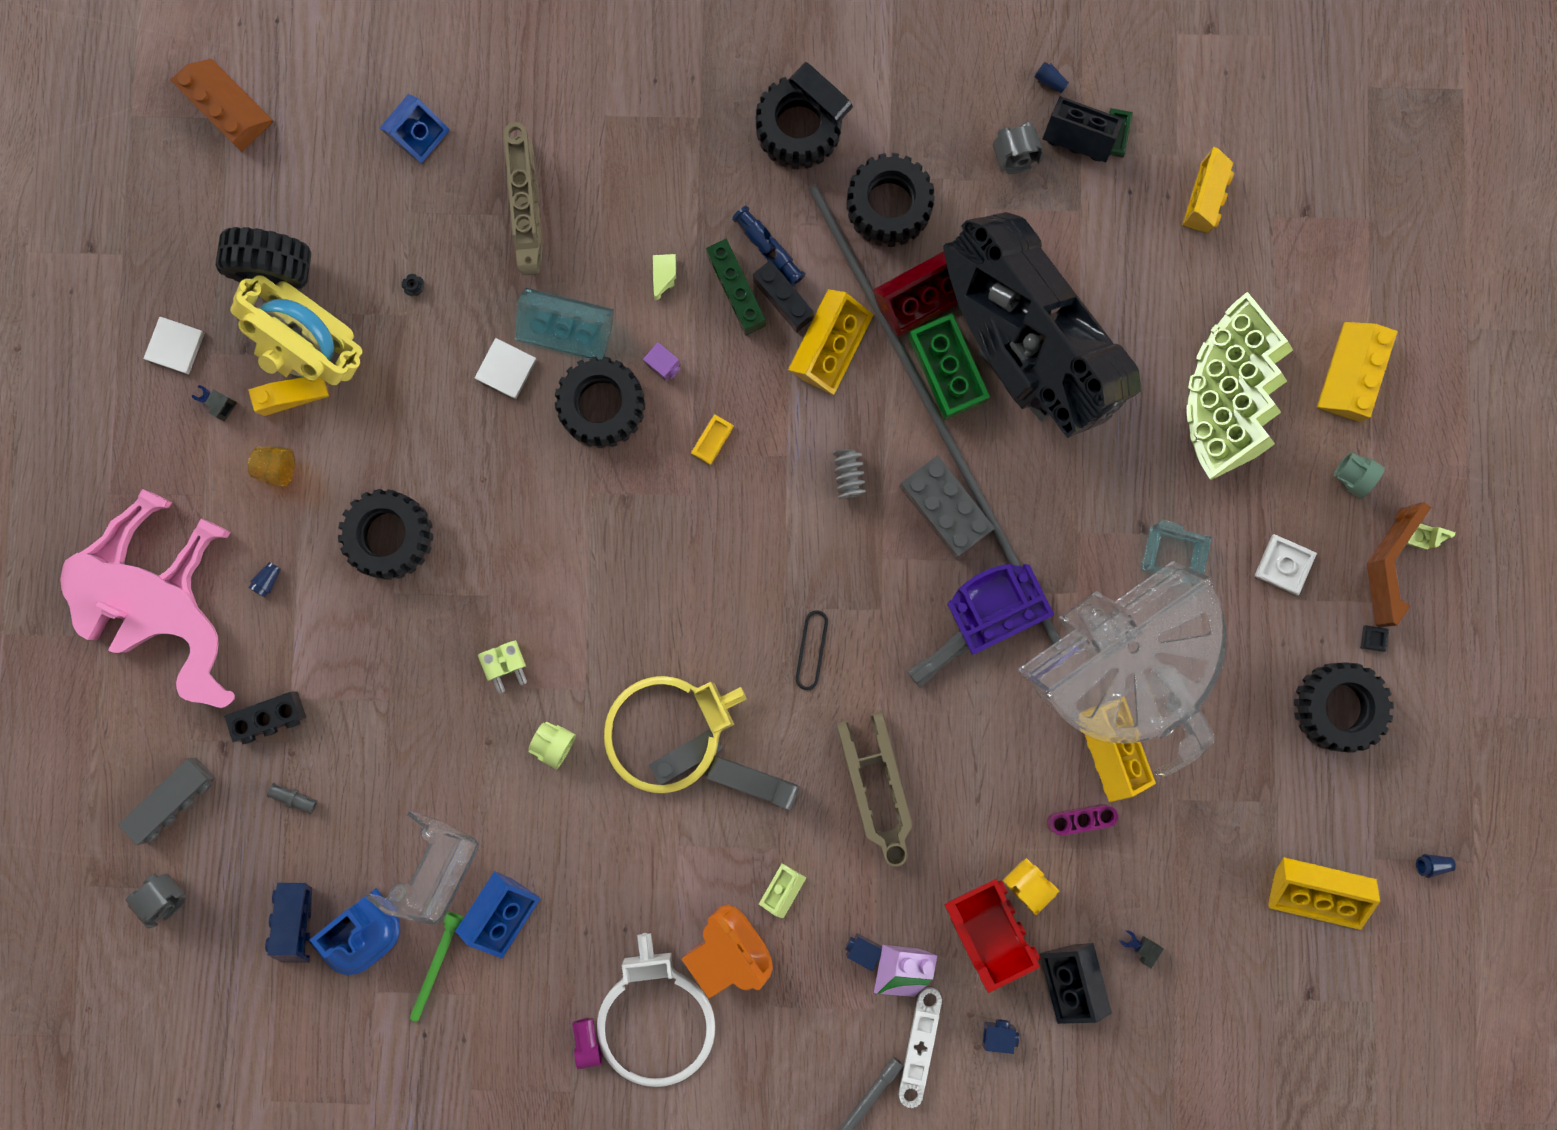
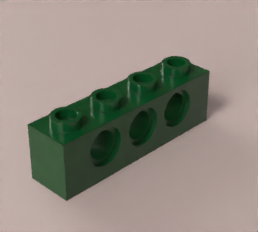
M727 238L707 247L708 259L745 336L766 327V320Z

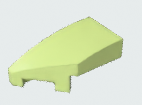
M676 254L653 255L654 299L659 300L664 291L675 286Z
M1420 524L1406 545L1423 550L1436 548L1446 539L1454 537L1456 532Z

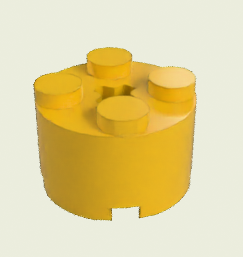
M1027 858L1024 861L1022 860L1002 880L1035 915L1049 904L1059 892L1056 886L1044 877L1043 872Z

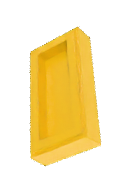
M714 414L691 454L712 465L733 430L734 425Z

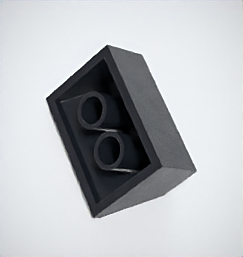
M1060 96L1051 114L1042 140L1047 141L1053 146L1067 148L1072 153H1081L1089 156L1094 161L1106 163L1123 119Z
M1094 943L1074 944L1040 953L1058 1024L1097 1023L1112 1014Z

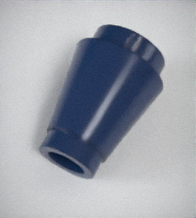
M1044 62L1034 76L1038 83L1059 93H1062L1069 83L1052 63Z
M268 562L249 581L251 584L248 588L265 598L267 593H271L281 569Z
M1423 854L1416 860L1418 873L1426 878L1448 873L1456 868L1452 857Z

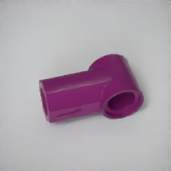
M593 1018L573 1021L572 1026L576 1045L574 1057L577 1070L602 1065L601 1048L597 1044Z

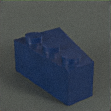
M277 883L276 890L272 893L273 913L269 916L270 937L266 939L265 943L267 955L280 962L310 963V955H305L306 941H309L311 933L306 932L307 920L311 918L312 887L306 883Z

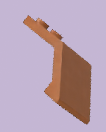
M1425 502L1412 504L1405 508L1402 507L1394 517L1396 519L1395 523L1366 563L1375 625L1378 627L1397 626L1411 607L1400 599L1395 560L1432 508Z

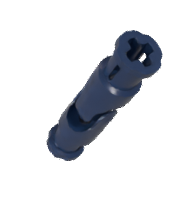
M748 206L742 207L734 214L732 220L738 222L744 229V234L759 248L768 261L771 260L792 286L798 284L805 277L806 273L797 268L793 263V258L771 236L763 223L753 217L749 212ZM776 250L777 256L773 258L770 253Z

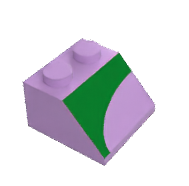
M883 945L874 993L915 997L933 980L937 955L919 948Z

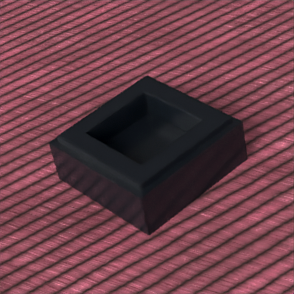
M1364 625L1360 648L1386 652L1389 629Z

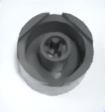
M1028 122L1020 127L1013 129L1003 128L998 131V137L993 142V149L1002 173L1004 170H1006L1007 174L1022 173L1031 169V164L1035 161L1039 164L1044 159L1045 155L1037 130L1033 127L1032 123Z
M153 874L143 882L144 886L134 891L126 898L128 907L144 926L149 929L158 926L156 921L163 918L166 921L184 905L185 901L183 898H187V895L169 874L160 876Z

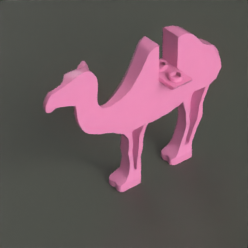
M142 489L135 503L110 521L101 538L85 550L65 560L60 578L61 590L70 607L73 627L78 635L83 638L98 640L110 618L115 619L117 617L124 620L108 651L113 653H127L159 634H174L183 637L189 643L190 654L177 677L176 687L179 696L191 702L204 703L219 708L226 707L235 700V694L232 691L225 690L210 674L218 653V635L214 626L197 606L191 590V576L200 564L203 552L209 543L218 538H228L231 532L201 518L187 545L178 554L171 567L161 575L143 568L125 565L127 548L134 531L151 513L160 509H168L172 504L171 501Z

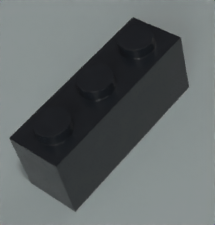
M771 260L753 274V282L796 333L813 320L814 311Z

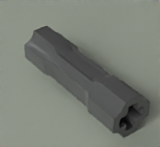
M958 631L948 639L942 648L928 659L920 661L907 672L919 688L931 680L936 672L947 663L969 650L961 632Z

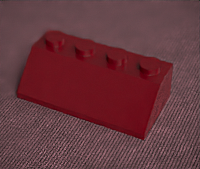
M944 251L872 290L879 310L897 337L958 304L949 277Z

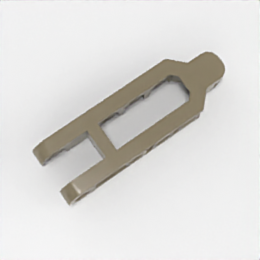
M513 122L504 129L512 235L519 271L524 276L540 273L543 252L535 151L532 141L528 138L526 128L519 122ZM514 130L522 132V135L515 136L513 139L510 138V134Z
M882 711L870 714L879 753L858 758L848 720L836 724L867 839L881 846L883 857L890 866L898 867L906 862L907 849L905 839L913 825ZM878 762L883 763L898 819L896 828L883 832L875 827L867 790L860 770L863 766Z

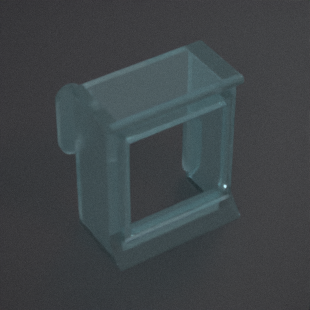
M1161 520L1158 524L1150 526L1141 571L1176 578L1180 582L1200 586L1203 583L1212 537L1185 531L1181 524ZM1161 534L1195 543L1189 574L1154 566Z

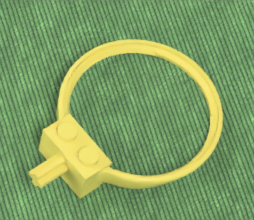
M668 676L650 677L634 683L625 689L614 701L605 722V749L613 768L626 782L643 791L670 793L688 787L697 781L711 765L718 748L720 733L734 725L727 709L747 700L745 693L739 687L721 696L713 682L698 688L686 681ZM657 684L676 686L687 693L692 690L714 738L709 737L706 753L696 770L688 777L666 785L645 783L632 776L619 762L612 741L614 717L622 703L639 689Z

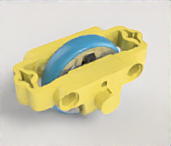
M260 275L253 279H244L240 282L233 297L234 302L230 311L240 320L238 326L241 332L256 343L254 355L258 357L259 366L265 372L273 374L278 371L285 377L291 374L305 377L312 381L320 377L330 385H337L341 381H349L360 365L359 357L362 354V349L352 341L354 335L348 326L287 282L280 281L275 285L269 279ZM260 296L266 303L256 308L254 305ZM334 352L340 354L335 365L331 362Z

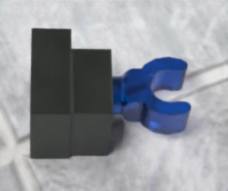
M198 385V388L203 391V395L201 397L192 395V398L210 407L209 413L225 422L237 402L214 389L210 394L207 388Z
M1125 930L1131 936V940L1126 943L1120 939L1119 942L1125 947L1134 948V951L1142 956L1139 961L1151 969L1164 948L1145 936L1139 941L1132 931Z

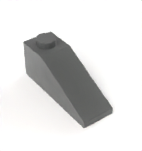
M711 729L649 764L660 785L703 760L709 737L714 738ZM718 742V748H717V751H716V752H718V751H720L721 749H723L722 746H721V744H720L719 742Z

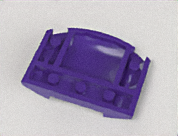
M1006 564L983 571L963 584L947 604L972 655L1054 616L1030 565L1023 564V567Z

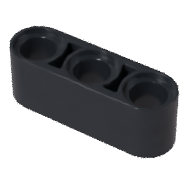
M804 62L788 79L791 86L835 125L853 108L850 100L807 62Z

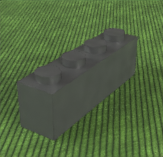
M197 758L187 759L119 823V827L136 845L152 843L159 837L160 834L158 832L163 827L167 828L177 819L175 816L181 810H187L194 803L193 799L198 794L202 795L211 787L210 782L215 777Z

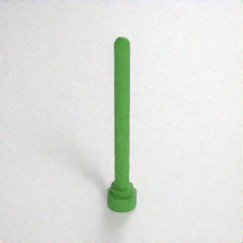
M447 912L443 922L446 929L410 1015L412 1022L419 1020L453 934L464 919L463 916L457 913Z

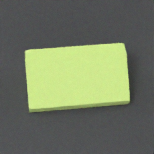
M782 863L759 905L773 915L784 918L806 877Z

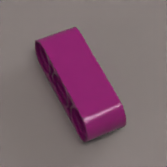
M1106 804L1052 813L1048 817L1047 826L1051 832L1057 835L1108 828L1117 823L1118 813L1115 808ZM1108 809L1110 811V818L1108 821L1103 822L1100 818L1101 812ZM1085 813L1087 815V823L1079 826L1077 818L1080 814ZM1057 818L1064 819V827L1060 830H1056L1054 827V822Z

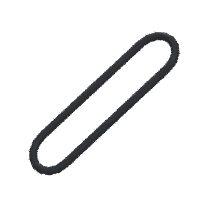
M819 610L810 612L804 624L796 671V683L804 690L813 689L819 680L828 627L826 614ZM813 614H820L823 616L825 624L816 677L811 686L805 687L799 681L808 621Z

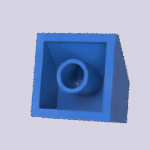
M410 94L403 99L380 127L395 144L421 164L450 130L419 98Z

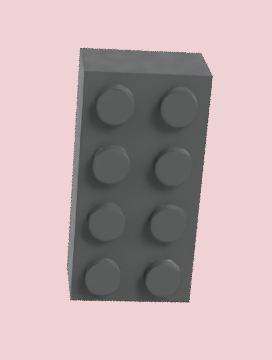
M938 455L901 482L899 486L955 559L995 529Z

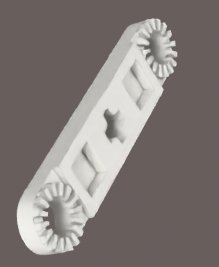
M933 987L922 989L917 998L899 1087V1099L907 1108L917 1107L923 1100L942 1004V997L939 991ZM928 993L936 996V1003L933 1006H926L923 1003V999ZM923 1041L927 1049L917 1053L914 1045H919V1042ZM909 1088L917 1091V1097L913 1101H908L904 1098V1094Z

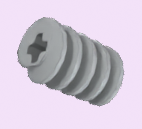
M853 449L833 452L834 456L839 457L834 460V464L840 466L835 469V473L841 475L836 478V482L842 484L837 487V491L844 493L838 496V499L855 498L865 493V489L859 488L860 485L865 483V480L858 479L859 476L864 474V471L857 470L858 467L863 465V462L856 461V458L861 457L862 453L855 452Z

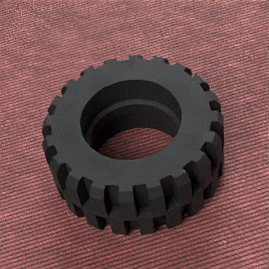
M786 76L779 79L778 85L773 82L768 86V93L763 92L760 97V103L757 104L756 134L761 148L764 152L768 151V157L771 160L775 161L778 159L781 166L786 167L787 164H791L792 169H799V165H805V169L810 168L815 161L817 164L822 163L824 156L829 157L833 153L834 147L838 145L842 120L837 125L831 123L791 86ZM797 106L806 107L817 114L820 119V127L808 137H790L784 134L777 124L779 116L785 110Z
M886 153L879 154L877 160L871 157L866 160L865 166L861 164L856 170V175L852 176L846 202L847 211L849 212L848 218L850 223H854L855 231L858 234L862 232L864 234L863 238L868 242L873 239L876 240L875 245L882 246V242L888 243V247H895L896 242H900L903 245L908 243L909 238L914 240L918 237L920 231H923L927 226L935 201V196H933L934 185L929 182L931 177L928 172H922L923 166L919 162L911 163V157L905 156L902 159L899 158L898 153H892V157H886ZM891 183L899 185L910 195L912 200L911 207L907 213L899 217L882 216L870 206V192L882 184Z
M233 227L232 229H225L220 234L215 266L221 275H225V277L234 279L237 282H241L244 279H253L260 275L266 277L275 285L280 281H284L298 290L302 289L308 282L312 252L306 243L285 234L258 228Z
M595 356L590 357V361L584 362L583 359L578 361V366L574 369L572 367L566 370L567 376L565 378L561 377L558 382L560 388L556 389L555 397L557 398L555 409L558 412L560 422L574 439L590 447L594 445L597 448H605L607 445L611 447L617 446V442L622 440L625 442L629 439L628 436L631 433L635 434L639 429L637 427L639 422H642L644 418L645 401L643 389L634 373L628 367L626 368L618 360L614 362L609 357L603 356L602 359H598ZM597 383L612 384L618 389L622 398V405L616 416L603 423L590 422L582 415L579 408L582 394L587 388Z
M377 489L372 494L366 492L361 494L362 499H354L350 503L352 506L350 511L345 509L342 514L346 517L344 523L339 522L338 529L342 530V535H338V542L343 544L340 550L344 556L348 557L347 562L363 574L384 580L399 579L405 577L406 573L411 574L416 571L415 567L418 564L422 565L426 561L423 557L426 553L430 554L432 548L429 547V541H433V534L430 533L432 523L427 519L428 514L425 509L421 508L420 504L414 499L389 489L387 491ZM386 513L395 514L402 519L405 526L403 544L395 553L389 556L376 555L368 545V529L377 517Z
M1329 663L1323 667L1313 669L1311 675H1306L1302 679L1304 685L1298 686L1296 693L1300 694L1299 699H1294L1293 706H1298V712H1294L1295 719L1301 720L1302 723L1299 725L1300 730L1307 732L1306 738L1311 742H1315L1319 747L1331 751L1354 753L1357 750L1364 751L1369 749L1370 744L1376 745L1381 741L1379 735L1387 734L1389 728L1386 725L1387 723H1392L1393 715H1390V709H1394V702H1389L1388 698L1392 694L1389 688L1383 687L1385 681L1382 677H1375L1374 670L1364 668L1363 665L1358 663ZM1339 685L1349 686L1357 694L1360 701V715L1352 727L1344 730L1336 728L1330 722L1326 713L1327 697Z

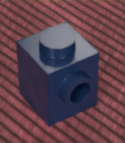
M996 1019V1023L985 1021L982 1042L985 1051L1014 1054V1047L1019 1045V1032H1016L1015 1027L1010 1024V1021Z

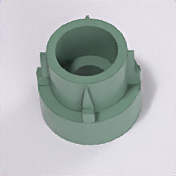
M1350 452L1340 462L1333 476L1345 484L1346 491L1362 499L1378 483L1385 467L1372 458L1367 459L1364 456L1361 457L1354 452Z

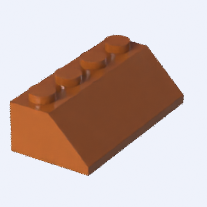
M212 58L187 64L170 79L241 152L274 122Z

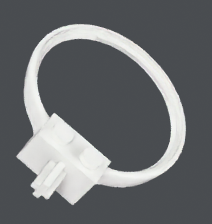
M642 933L637 935L640 956L624 959L622 964L623 978L608 992L600 1007L597 1019V1036L604 1057L617 1073L639 1085L663 1087L688 1078L704 1063L713 1045L715 1019L711 1004L702 989L693 980L673 968L672 953L654 954L651 933ZM674 978L676 979L674 984L681 986L691 993L703 1009L706 1019L704 1046L693 1064L673 1076L647 1078L628 1072L615 1060L608 1048L605 1036V1021L608 1010L617 996L625 990L624 985L629 982Z

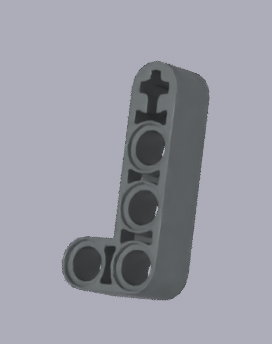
M714 756L706 775L707 779L768 800L772 804L788 810H792L800 786L718 756Z

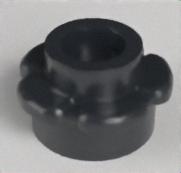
M409 274L406 279L402 280L401 285L407 295L417 296L422 293L424 281L420 276L417 277L416 274Z

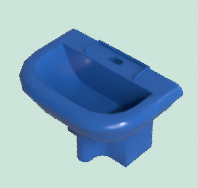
M375 888L312 937L310 944L335 972L344 975L359 974L387 954L397 943L400 934V920L394 909L378 889ZM349 917L351 921L345 923L344 920Z

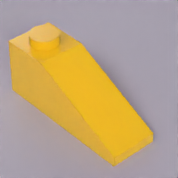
M302 377L272 382L248 389L254 411L262 416L329 397L326 383L320 377L313 381Z

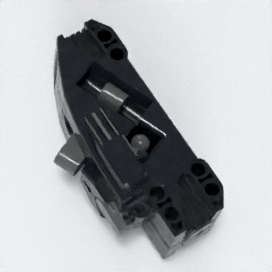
M1004 212L987 217L969 219L961 225L963 231L959 234L960 236H957L953 242L945 243L943 249L949 277L959 308L980 346L978 356L992 366L1007 392L1021 409L1029 407L1041 422L1046 421L1051 416L1064 435L1069 438L1104 424L1113 416L1112 414L1123 406L1126 400L1142 391L1137 365L1121 345L1114 344L1042 250V242L1025 218ZM1060 308L1057 312L1051 313V310Z

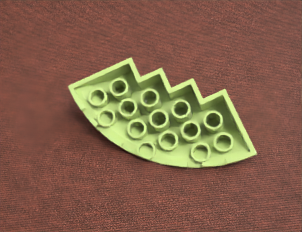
M1248 292L1232 304L1225 312L1226 315L1211 329L1210 336L1206 343L1202 344L1196 360H1198L1195 374L1190 376L1188 386L1190 393L1187 405V422L1189 423L1190 438L1198 460L1211 480L1255 459L1275 444L1262 426L1281 413L1269 397V394L1287 382L1275 363L1292 352L1293 349L1288 340Z

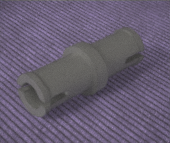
M272 783L267 793L268 798L286 804V807L291 808L293 806L309 814H312L317 805L316 799L301 795L298 790L293 789L291 791L275 783Z

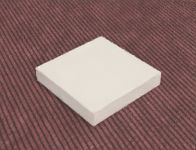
M159 317L143 359L189 375L205 332Z
M495 338L475 379L517 399L537 359Z
M1273 534L1254 577L1297 596L1302 590L1317 553Z

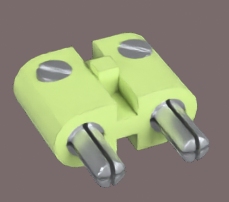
M516 640L478 655L487 681L493 680L498 694H501L500 688L502 693L505 692L500 678L505 674L515 671L519 684L527 683L522 668L526 667Z

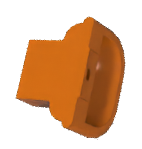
M728 904L720 906L708 918V924L703 930L704 941L689 950L682 958V961L708 999L731 984H735L742 990L752 988L760 990L773 971L772 959L763 940L745 915L736 907Z

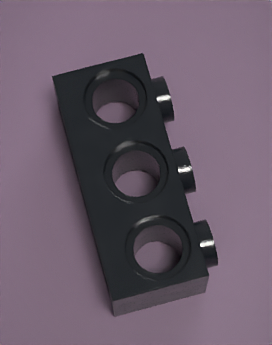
M288 692L224 716L232 742H242V745L256 741L255 736L264 734V737L278 733L277 728L286 726V729L298 726L300 725L299 720L307 718L298 692ZM287 705H290L292 708L290 717H287L284 712ZM265 713L270 716L268 725L263 723V715ZM243 721H245L248 725V729L245 733H243L241 730V724Z

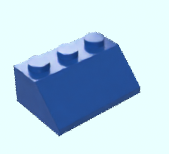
M494 871L455 932L467 946L503 958L541 898L512 878Z

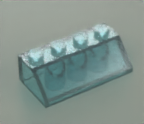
M525 288L517 301L515 340L586 358L596 356L598 359H602L603 356L605 357L612 330L614 309Z

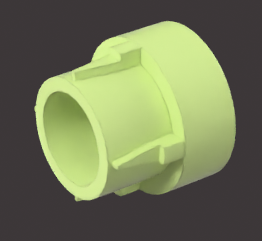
M543 722L536 731L529 745L528 752L538 757V760L557 770L567 756L576 734L559 725L555 726L548 722Z

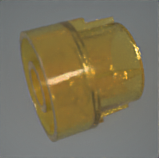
M266 446L255 447L251 452L248 461L250 477L265 481L268 485L287 487L293 478L295 456L291 449Z

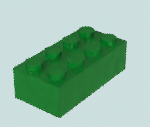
M953 314L910 331L908 336L909 342L944 420L982 405L989 400V393Z

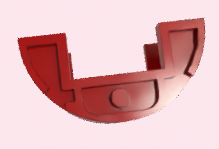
M997 879L985 883L944 904L967 955L988 993L1040 968L1037 961L1041 959L1034 946L1030 947L1023 937L1026 935L1025 929L1020 921L1016 923L1012 915L1015 913V909L1010 900H1007L1005 894L1008 893L1002 880L997 881Z

